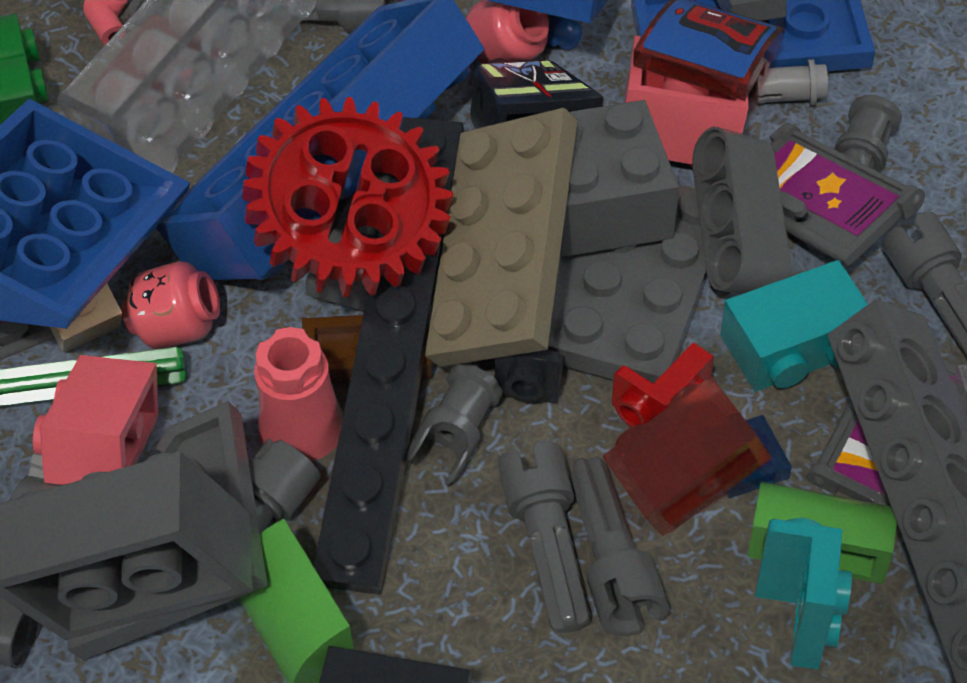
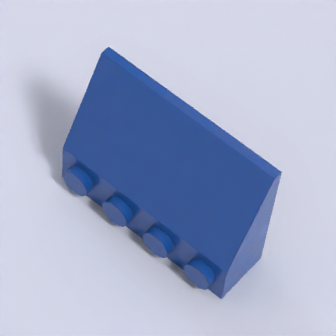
M28 99L0 125V321L67 329L188 192L190 182L49 108Z

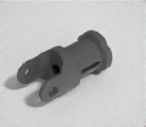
M457 364L451 368L446 379L449 384L448 390L439 406L428 410L408 450L406 460L408 462L413 459L424 439L441 444L452 450L457 460L445 481L447 486L459 476L480 438L478 426L487 409L498 405L503 394L498 381L492 375L472 365Z

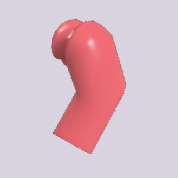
M128 0L84 1V15L105 47L121 43L127 38V30L119 19V15L125 8Z

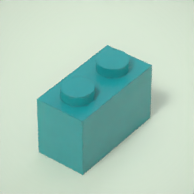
M836 260L725 300L720 336L754 392L773 385L777 388H788L800 382L811 371L830 364L839 367L827 334L866 307L868 303L840 261Z

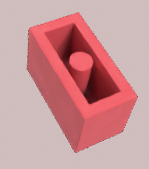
M86 355L79 356L67 379H60L58 381L54 402L46 415H39L34 426L33 450L36 455H42L44 483L65 485L82 480L84 476L90 473L110 472L137 464L158 417L156 363Z

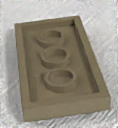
M565 108L460 133L451 189L453 199L448 210V215L451 217L443 239L425 357L439 367L548 350L578 121Z

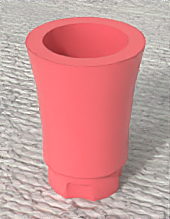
M294 327L277 329L271 338L259 343L255 354L254 375L259 399L258 436L262 445L268 438L274 443L282 440L296 448L310 461H314L326 456L338 445L344 411L336 398L330 379L328 362L321 350L320 343L309 338L304 329Z

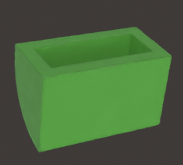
M761 481L747 557L761 560L768 523L771 519L787 521L793 518H806L814 520L822 526L843 529L839 570L852 571V578L884 584L893 555L897 526L891 506Z
M282 519L260 533L267 586L241 596L238 599L286 682L319 683L328 646L354 650L351 630L285 519Z

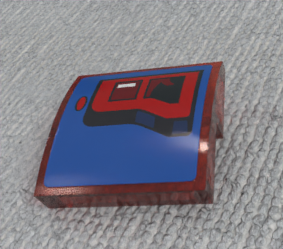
M670 0L657 13L634 48L633 66L745 101L758 75L764 76L784 38L785 28L692 0Z

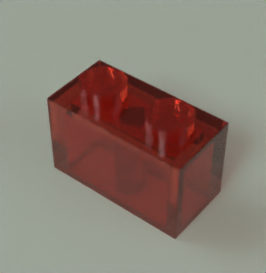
M712 376L700 384H693L680 390L671 399L668 408L646 424L635 425L626 430L617 439L615 447L602 456L643 516L662 536L674 531L772 459L756 433Z

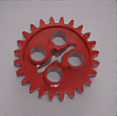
M352 97L346 98L342 112H334L327 99L321 98L318 115L314 117L304 107L298 105L295 108L294 126L281 118H276L273 125V138L264 135L258 137L256 154L258 156L248 157L245 175L250 179H246L243 182L242 199L250 202L246 205L245 223L259 225L255 229V246H266L274 243L270 264L274 267L290 259L294 263L291 281L295 283L308 272L315 274L316 292L322 293L330 279L339 280L343 297H349L354 281H362L365 289L371 296L376 295L380 276L382 275L394 287H399L404 276V267L416 274L420 273L426 259L424 254L435 256L441 241L438 234H445L451 216L445 213V211L449 210L453 199V192L442 189L446 185L450 173L449 169L433 167L440 151L438 146H429L421 149L418 147L423 134V128L419 126L406 133L401 131L399 128L403 113L399 111L393 114L387 121L379 119V103L375 101L371 103L365 114L357 113ZM360 149L365 151L367 156L362 166L342 238L338 243H332L328 237L335 220L338 203L345 188L354 153ZM319 154L329 155L335 158L338 163L331 165L322 164L316 161L313 156ZM380 172L389 173L400 182L386 183L379 180L374 174ZM300 208H310L317 211L322 217L315 220H307L299 217L294 211ZM363 226L374 227L384 237L378 239L367 238L361 235L357 228Z

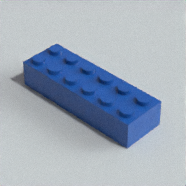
M406 0L379 6L198 180L156 227L182 262L192 264L199 271H205L212 280H263L280 270L286 262L274 267L270 264L271 251L275 244L256 247L254 236L255 229L259 225L246 224L244 220L246 205L250 202L242 199L243 182L246 179H250L245 175L248 157L258 156L256 154L258 137L264 135L273 138V125L276 118H281L294 126L295 108L298 105L304 107L313 117L318 115L321 98L327 99L334 112H342L346 98L352 97L356 106V112L362 114L366 113L373 101L378 102L379 119L387 121L398 111L403 113L402 117L427 118L435 110L436 104L434 101L445 89L454 87L462 82L471 72L469 65L485 49L455 1ZM359 149L354 153L340 200L348 197L357 189L362 166L367 156L363 150ZM319 154L313 156L316 161L322 164L331 165L338 163L335 158L329 155ZM300 208L294 211L299 217L307 220H315L322 217L317 211L310 208Z

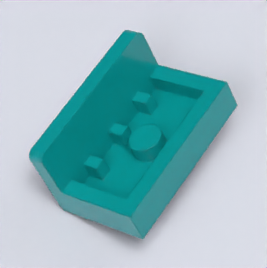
M793 518L787 521L771 519L769 521L756 583L755 597L796 603L790 665L818 670L824 647L837 648L842 615L847 614L849 606L852 571L839 570L843 529L822 526L820 523L806 518Z

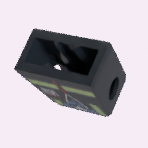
M496 58L488 63H481L475 70L470 116L475 129L560 108H565L568 112L602 107L604 97L553 61L508 62L505 59Z

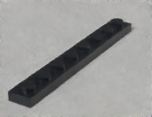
M402 117L400 130L404 133L419 126L424 129L418 146L420 149L429 146H438L440 149L433 167L449 169L450 173L446 185L442 189L451 191L460 133L464 132L463 122ZM391 175L390 183L400 182L395 176ZM380 232L379 238L384 237V235ZM438 234L441 241L435 256L424 254L426 259L420 273L416 274L404 267V276L399 287H394L382 275L380 276L376 295L370 296L369 293L367 294L313 566L326 588L377 595L382 594L425 359L444 234Z

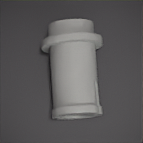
M808 59L807 65L755 68L757 105L772 102L809 100V105L813 106L816 105L817 99L828 98L826 64L815 65L814 59Z

